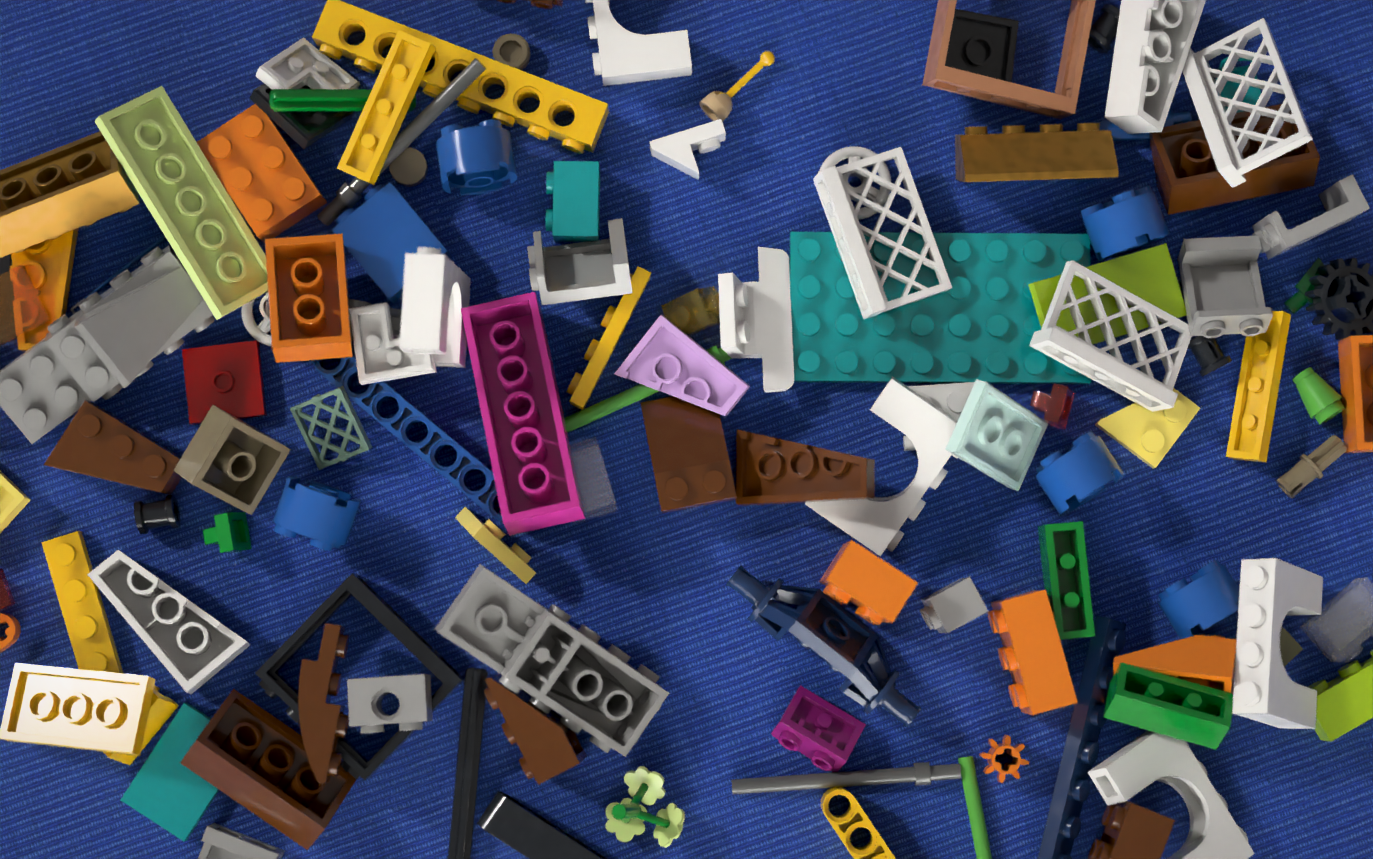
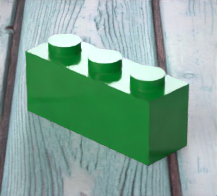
M1083 521L1038 526L1044 589H1046L1060 640L1095 637Z
M1121 662L1108 685L1103 718L1216 750L1231 726L1233 694Z

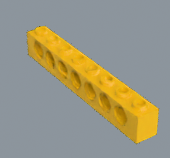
M340 0L326 1L312 38L316 45L320 47L319 52L327 57L340 60L341 56L354 60L353 65L374 74L376 69L381 70L386 59L382 57L383 49L393 43L398 30H401L436 46L432 55L435 65L430 71L424 73L419 86L424 87L423 92L428 96L436 98L451 83L450 80L454 73L463 71L477 58L486 67V70L456 99L459 101L457 105L460 108L476 114L481 109L493 114L492 119L501 121V124L513 127L514 123L527 127V133L536 138L547 141L550 136L563 141L562 146L572 152L582 154L584 150L593 153L609 114L607 103ZM355 31L365 33V39L359 45L347 43L351 33ZM493 84L503 86L505 88L504 94L498 99L487 98L485 92L489 86ZM526 98H535L540 102L537 110L531 113L523 112L519 108L521 102ZM561 111H569L575 118L570 125L559 126L554 122L555 116Z

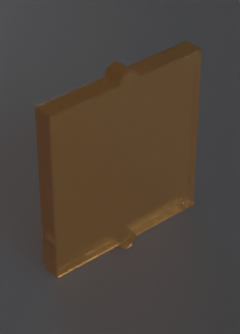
M22 264L0 275V346L50 321L39 298L41 291L34 287Z

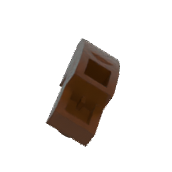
M325 623L318 661L302 659L298 695L300 728L308 761L317 782L325 784L330 782L331 776H338L342 753L336 752L339 737L345 738L349 724V715L344 714L345 706L330 703L331 696L337 697L339 693L342 674L336 673L339 657H346L349 635H344L345 627Z

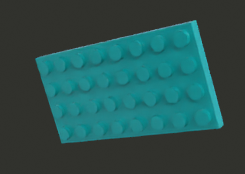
M790 232V299L794 382L888 383L893 376L901 383L975 382L976 379L989 384L1091 383V379L1029 346L1034 332L1040 331L1041 325L1028 284L1061 275L1066 262L1071 260L1084 267L1090 266V239L1088 234L933 233L952 289L863 320L832 232ZM878 232V234L897 242L901 232ZM907 232L902 246L920 254L925 243L921 234ZM864 235L866 242H868L870 237ZM874 240L870 249L872 259L886 266L893 249ZM898 252L891 269L909 278L917 261ZM927 252L925 258L931 260ZM922 264L914 281L928 288L939 285L935 270ZM877 270L878 276L880 278L882 272ZM887 275L882 286L887 300L891 301L900 298L906 284ZM911 287L908 295L918 292V290Z

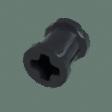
M1105 4L1101 8L1102 14L1091 26L1089 34V46L1102 54H1107L1110 51V44L1117 34L1120 10L1111 4Z
M1197 336L1189 342L1187 349H1191L1201 367L1199 373L1202 377L1232 361L1230 356L1224 355L1215 338Z
M173 494L167 495L166 499L145 504L143 501L134 502L135 522L141 535L148 534L149 529L171 526L173 529L180 528L179 507Z

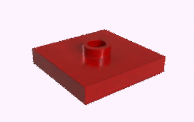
M257 340L182 349L189 424H201L212 405L238 419L267 416L260 347Z

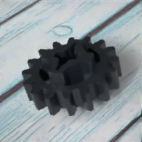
M1357 258L1332 260L1330 264L1317 268L1320 275L1310 277L1308 280L1314 286V290L1305 292L1306 297L1313 299V304L1307 306L1306 311H1315L1317 315L1313 319L1312 324H1324L1322 334L1325 336L1335 334L1336 340L1373 332V274H1368L1370 264L1363 263L1357 265Z

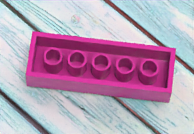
M531 292L461 308L502 520L506 530L511 536L585 519L542 310L536 293Z

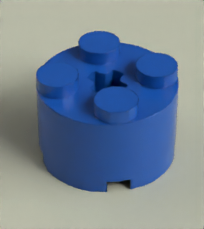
M491 119L482 121L478 126L463 128L461 125H450L441 129L442 137L437 140L436 149L442 188L445 192L451 193V187L460 188L461 195L486 194L503 189L502 182L509 178L511 184L517 180L511 134L508 130L502 128L501 121Z
M1150 185L1135 191L1134 189L1112 197L1113 201L1105 204L1099 203L1080 211L1098 261L1118 256V252L1123 253L1137 249L1170 234L1156 195Z
M1092 431L1077 438L1072 443L1074 446L1068 449L1066 454L1062 455L1060 450L1043 459L1040 462L1041 466L1036 469L1038 474L1035 478L1060 516L1064 515L1068 509L1071 512L1106 491L1105 484L1112 480L1114 483H1117L1125 476V473L1101 437H1095Z
M288 476L273 519L276 523L274 531L291 538H296L297 534L311 538L310 545L327 551H332L333 547L340 548L341 545H346L361 500L358 498L350 500L351 494L312 480L309 487L299 484L300 477Z
M1218 560L1207 564L1199 569L1197 573L1190 576L1193 581L1190 584L1183 578L1158 595L1161 600L1158 604L1179 639L1198 635L1228 618L1234 612H1238L1240 588L1225 565L1221 566Z

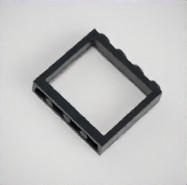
M354 573L255 672L261 679L258 684L265 690V693L272 699H276L279 696L289 706L285 710L286 713L300 725L299 692L278 671L353 595L443 683L432 695V713L465 679L358 574ZM398 730L369 761L346 738L339 737L336 752L342 753L343 761L341 762V767L355 779L360 776L365 781L416 730Z

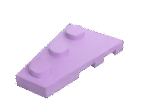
M664 315L658 317L614 373L620 377L680 398L723 416H727L750 388V385Z

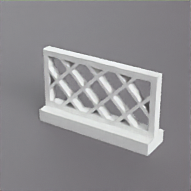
M1264 18L1196 53L1190 48L1182 72L1217 170L1232 188L1246 181L1244 173L1313 140L1269 25ZM1262 34L1263 41L1256 53L1243 50L1249 39ZM1222 53L1229 55L1222 71L1210 68L1209 60ZM1239 57L1252 60L1245 76L1232 73ZM1262 63L1274 65V70L1267 82L1254 79ZM1227 81L1240 83L1233 99L1224 98L1220 95ZM1250 86L1263 89L1256 105L1242 102ZM1273 92L1285 94L1286 96L1279 111L1265 108ZM1238 109L1251 112L1243 129L1231 125ZM1261 115L1274 118L1266 135L1253 132ZM1284 121L1297 125L1298 133L1286 139L1276 138ZM1248 139L1262 142L1256 154L1245 159L1243 158L1242 151Z
M902 147L839 167L832 166L823 169L813 178L863 320L952 289ZM891 159L895 160L899 171L895 184L876 175L882 162ZM874 165L871 172L864 169L866 167ZM856 172L867 178L860 195L847 189L842 175ZM872 181L891 190L884 207L865 198ZM901 182H903L905 189L899 187ZM896 193L910 201L912 210L907 219L889 210ZM851 199L857 202L855 207L853 206ZM861 205L880 213L873 230L859 223L857 214ZM885 216L904 226L897 242L878 234ZM914 217L916 218L918 225L912 222ZM909 229L921 234L925 244L920 254L902 246ZM864 235L870 237L868 242H866ZM874 240L893 249L886 266L872 259L870 249ZM898 252L917 261L909 278L891 269ZM927 252L931 260L925 258ZM922 264L935 270L939 285L928 288L914 281ZM877 270L882 272L880 278L878 276ZM887 275L906 284L900 298L891 301L887 300L882 287ZM911 287L918 290V292L908 295Z
M1071 260L1065 264L1042 329L1034 332L1029 346L1154 412L1174 407L1178 394L1172 390L1192 336H1190L1187 323ZM1074 275L1083 279L1089 295L1079 299L1075 298L1071 287ZM1108 293L1114 296L1119 312L1107 316L1099 295ZM1090 299L1098 320L1085 325L1078 304ZM1069 308L1076 329L1069 332L1056 325L1061 310ZM1139 310L1145 313L1150 329L1137 333L1130 312ZM1121 316L1128 337L1116 342L1109 321ZM1100 325L1107 346L1100 349L1092 345L1087 329ZM1165 327H1170L1180 333L1175 347L1169 350L1161 331ZM1152 333L1159 354L1147 358L1140 337ZM1131 342L1138 362L1132 365L1123 362L1118 346ZM1160 358L1166 371L1163 382L1154 379L1149 366L1150 362Z

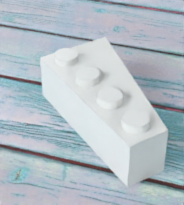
M1121 0L1105 110L1106 119L1128 134L1162 132L1206 0Z
M119 550L87 574L189 694L194 693L250 646L246 640Z

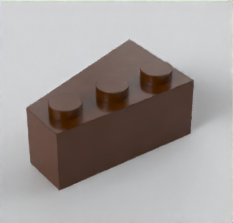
M86 400L44 463L45 466L169 495L173 493L182 478L173 471L181 456L97 404Z

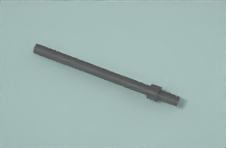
M477 58L395 138L380 174L486 70V67ZM357 177L350 183L346 181L335 192L337 196L317 215L318 218L326 226H329L347 207L352 208L362 198L361 193L370 183Z
M929 762L913 763V767L731 779L732 795L915 782V786L931 785V781L961 779L960 763L930 765Z

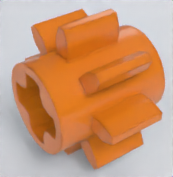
M1006 734L1003 737L1002 743L998 744L995 740L989 738L988 743L991 748L988 753H979V756L987 759L989 764L984 768L983 772L990 774L994 770L997 771V780L1000 783L1004 782L1006 774H1011L1014 778L1020 779L1017 769L1020 765L1029 764V761L1021 758L1019 753L1024 749L1025 745L1019 743L1014 747L1010 746L1011 738L1010 735ZM1004 748H1006V753L1012 756V762L1005 763L1004 768L1001 769V763L996 762L995 757L996 754H1003Z

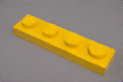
M398 30L337 169L375 185L436 46Z
M638 266L634 274L630 273L632 294H624L617 308L609 306L600 324L606 328L600 342L593 338L583 358L589 361L583 375L576 372L566 391L572 395L569 401L571 405L581 410L585 408L651 277V272Z
M1272 311L1273 317L1266 333L1246 336L1226 457L1230 459L1267 463L1291 314L1284 311Z
M76 531L41 542L78 669L123 673L99 588L87 575L93 568L82 532Z

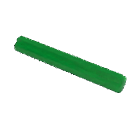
M273 89L270 92L269 103L270 108L276 112L363 111L372 89ZM416 94L408 111H413L416 108Z

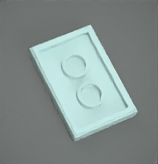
M976 379L945 450L1004 486L1018 491L1044 435L1048 422L989 383Z

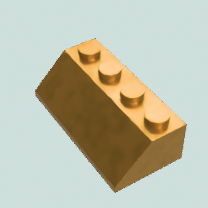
M1077 123V131H1063V124L1040 125V132H1025V125L1002 126V133L988 134L987 126L965 127V134L955 135L956 180L987 182L1119 177L1111 130H1100V123Z
M101 131L0 170V258L14 252H22L32 245L48 239L58 238L63 233L82 226L92 225L97 220L118 212H125L133 206L140 204L138 191Z

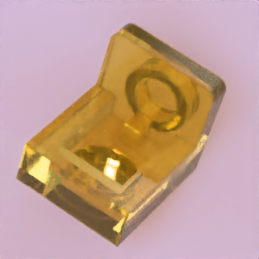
M714 286L697 288L661 306L665 317L688 336L711 325L720 324L719 293Z

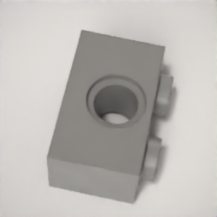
M970 577L960 578L921 599L925 607L920 609V613L930 630L937 629L939 633H949L988 612Z
M429 674L347 679L349 726H360L361 734L384 732V724L399 723V731L422 730V722L433 721L431 677ZM389 693L395 694L399 699V709L391 716L383 711L381 705L383 698Z

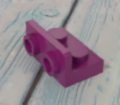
M800 685L771 735L778 739V742L784 748L798 751L810 758L812 763L819 769L838 772L848 760L866 724Z

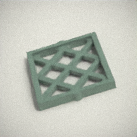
M343 386L322 395L317 394L312 399L290 408L319 470L340 461L345 462L350 457L373 448ZM331 395L337 396L335 406L332 407L323 403L324 398ZM341 403H343L347 413L340 410ZM309 404L315 405L313 416L302 412L303 407ZM321 408L332 413L329 424L318 419ZM337 416L349 421L346 431L335 427ZM304 419L311 422L309 430ZM316 425L327 429L324 440L313 435ZM353 426L359 437L351 434ZM333 432L344 437L341 448L330 443ZM349 440L360 444V448L355 451L349 452L346 450ZM315 443L322 445L321 453ZM327 449L339 453L338 457L330 461L326 460Z

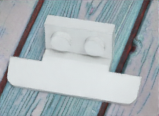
M758 247L759 282L742 283L734 273L718 274L721 348L731 358H762L763 390L766 393L783 392L788 390L794 383L789 257L781 249Z

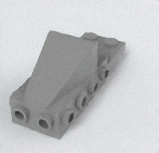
M170 245L163 250L156 247L140 260L143 264L130 273L128 269L121 272L109 282L112 287L103 294L99 295L95 292L88 296L78 305L81 310L70 318L63 315L47 327L49 333L46 334L44 339L0 370V407L31 444L77 412L85 400L94 402L101 396L104 400L111 398L122 388L131 384L135 378L148 371L154 365L151 360L161 352H164L166 355L171 354L185 342L182 339L183 336L193 329L199 333L215 321L213 313Z
M479 564L435 630L502 675L499 682L518 694L523 689L532 695L529 701L545 713L549 714L551 709L562 715L559 721L574 732L579 733L581 729H584L592 735L589 741L607 753L612 748L626 757L669 694V692L656 683L660 676L643 664L638 669H635L627 663L631 658L628 654L611 644L608 650L598 644L601 636L584 624L579 629L573 627L568 623L571 616L553 603L549 609L545 608Z

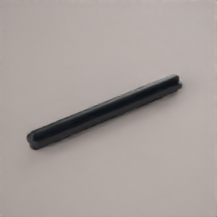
M471 667L465 670L447 859L471 858L486 698L484 689L487 688L485 679L488 677L487 670L483 668Z

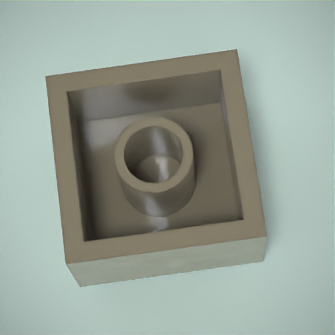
M212 405L173 471L192 485L252 515L291 449L273 437Z

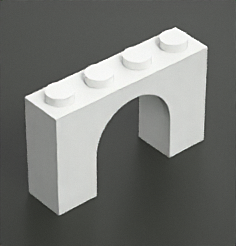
M585 0L586 3L593 2L595 16L587 18L590 39H598L599 52L592 53L594 74L595 76L602 75L604 86L692 75L687 30L648 35L636 34L623 28L614 19L609 8L610 0Z
M420 247L417 248V254L405 253L400 349L407 353L434 354L436 367L465 368L467 338L461 308L469 307L471 279L448 256L442 255L440 249Z
M893 376L872 405L870 411L904 433L913 443L918 456V469L912 482L900 493L889 497L805 503L809 508L879 556L882 555L885 549L891 552L895 549L905 534L899 530L907 518L914 521L926 504L921 499L929 486L936 490L948 473L943 466L950 456L958 458L945 450L958 421Z
M1277 558L1241 560L1232 714L1280 729H1315L1317 690L1295 683L1286 673L1280 654V631L1286 615H1321L1322 576Z
M1147 730L1087 772L1107 805L1127 801L1154 781L1170 785L1181 795L1189 811V834L1183 846L1167 859H1248L1255 854L1248 844L1246 833L1237 826L1228 811L1227 802L1216 792L1207 777L1206 768L1196 759L1187 741Z

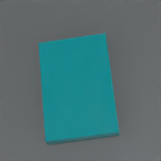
M187 702L183 703L121 798V801L184 842L187 841L219 792V789L180 763L212 719Z

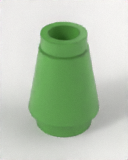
M1312 367L1305 369L1292 379L1310 419L1315 418L1319 425L1326 423L1345 409L1341 402L1343 397L1321 376L1315 373Z

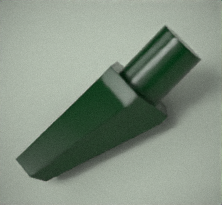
M1319 257L1299 283L1295 285L1298 292L1284 302L1292 314H1295L1307 303L1309 305L1313 304V299L1306 297L1305 292L1314 290V286L1308 280L1310 277L1320 275L1317 268L1324 264Z

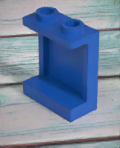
M389 182L384 187L380 184L370 190L364 197L366 202L356 210L350 208L343 212L336 219L335 223L337 226L332 231L334 234H343L344 246L394 304L403 297L405 253L417 254V248L429 247L440 249L441 254L448 256V258L451 256L391 182Z

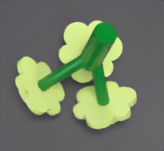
M643 766L638 767L636 771H628L624 776V782L629 786L628 793L633 799L624 798L621 803L613 802L607 806L605 814L609 820L605 825L606 830L610 833H615L616 838L620 842L627 843L633 839L634 835H642L644 833L645 825L643 822L647 821L656 824L653 836L658 839L659 845L664 848L670 846L673 839H677L681 834L685 819L684 811L677 808L676 804L670 803L666 809H660L656 816L647 813L646 808L639 805V803L653 805L657 799H662L666 794L665 789L662 787L664 778L660 773L649 771Z

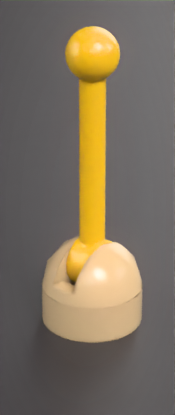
M770 51L763 52L760 56V61L726 93L713 91L703 98L699 104L704 113L712 121L722 119L723 122L732 110L731 98L764 66H770L774 63V54Z

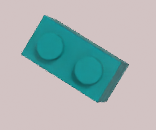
M554 161V172H547L546 193L553 194V209H546V231H552L554 242L599 241V162Z

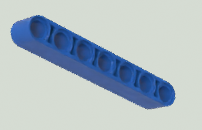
M354 356L341 358L339 366L333 370H326L324 368L323 359L312 360L315 369L337 388L343 386L351 400L489 515L503 522L502 515H499L495 508L498 495L492 471L384 381L371 383L365 393L354 394L352 382L358 376L357 363ZM388 399H395L399 405L397 414L389 419L383 418L380 412L382 403ZM416 423H424L428 429L427 437L422 442H412L409 437L410 428ZM445 447H453L457 453L455 463L448 467H442L438 462L440 450ZM473 471H482L486 476V484L481 490L471 491L467 487V477Z

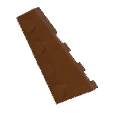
M736 429V505L875 499V460Z

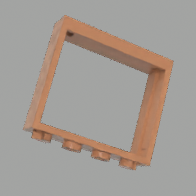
M938 0L922 85L1057 119L1073 115L1076 111L1096 0H1071L1055 93L945 66L957 0Z

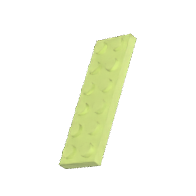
M163 86L100 115L95 120L96 125L216 320L268 292L265 253Z

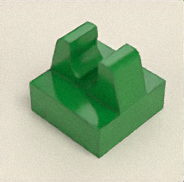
M229 512L214 515L216 527L203 530L205 545L219 544L220 553L241 552L252 549L246 512Z

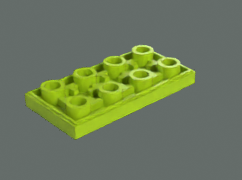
M1167 243L1085 267L1176 318L1187 316L1185 303ZM1061 275L1028 284L1041 329ZM1074 275L1071 287L1075 298L1079 299L1089 295L1083 279ZM1108 293L1099 295L1107 316L1119 312L1114 296ZM1090 299L1078 304L1085 325L1098 320ZM1069 308L1061 310L1056 325L1068 332L1076 329ZM1139 310L1130 312L1137 331L1149 327L1145 313ZM1121 316L1109 321L1114 337L1127 334ZM1100 325L1087 329L1092 345L1105 341Z

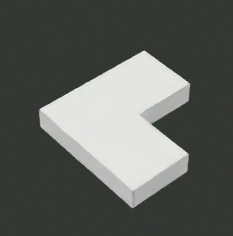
M304 38L261 65L255 75L272 90L300 89L305 85H308L311 89H358L360 85L356 79L326 55L320 53L316 47Z
M387 302L349 309L358 378L361 385L437 372L434 354L407 353L400 349V338H393L390 309Z

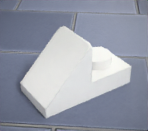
M722 119L650 141L652 156L695 179H699V170L692 151L698 149L699 153H707L721 147L720 142L725 141L726 137Z

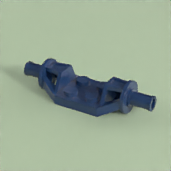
M740 565L726 585L733 588L753 604L751 607L753 611L747 620L751 623L755 620L777 641L789 631L801 645L811 648L820 655L833 670L841 672L846 676L839 690L864 706L862 711L866 714H869L875 707L881 706L902 722L905 727L914 720L921 707L914 704L894 688L896 685L895 681L900 672L896 669L891 672L877 634L825 595L820 589L782 585L784 581L781 578L773 586L769 584L766 587ZM774 600L798 606L796 607V609H794L783 604L777 603ZM867 662L869 663L874 675L866 665Z

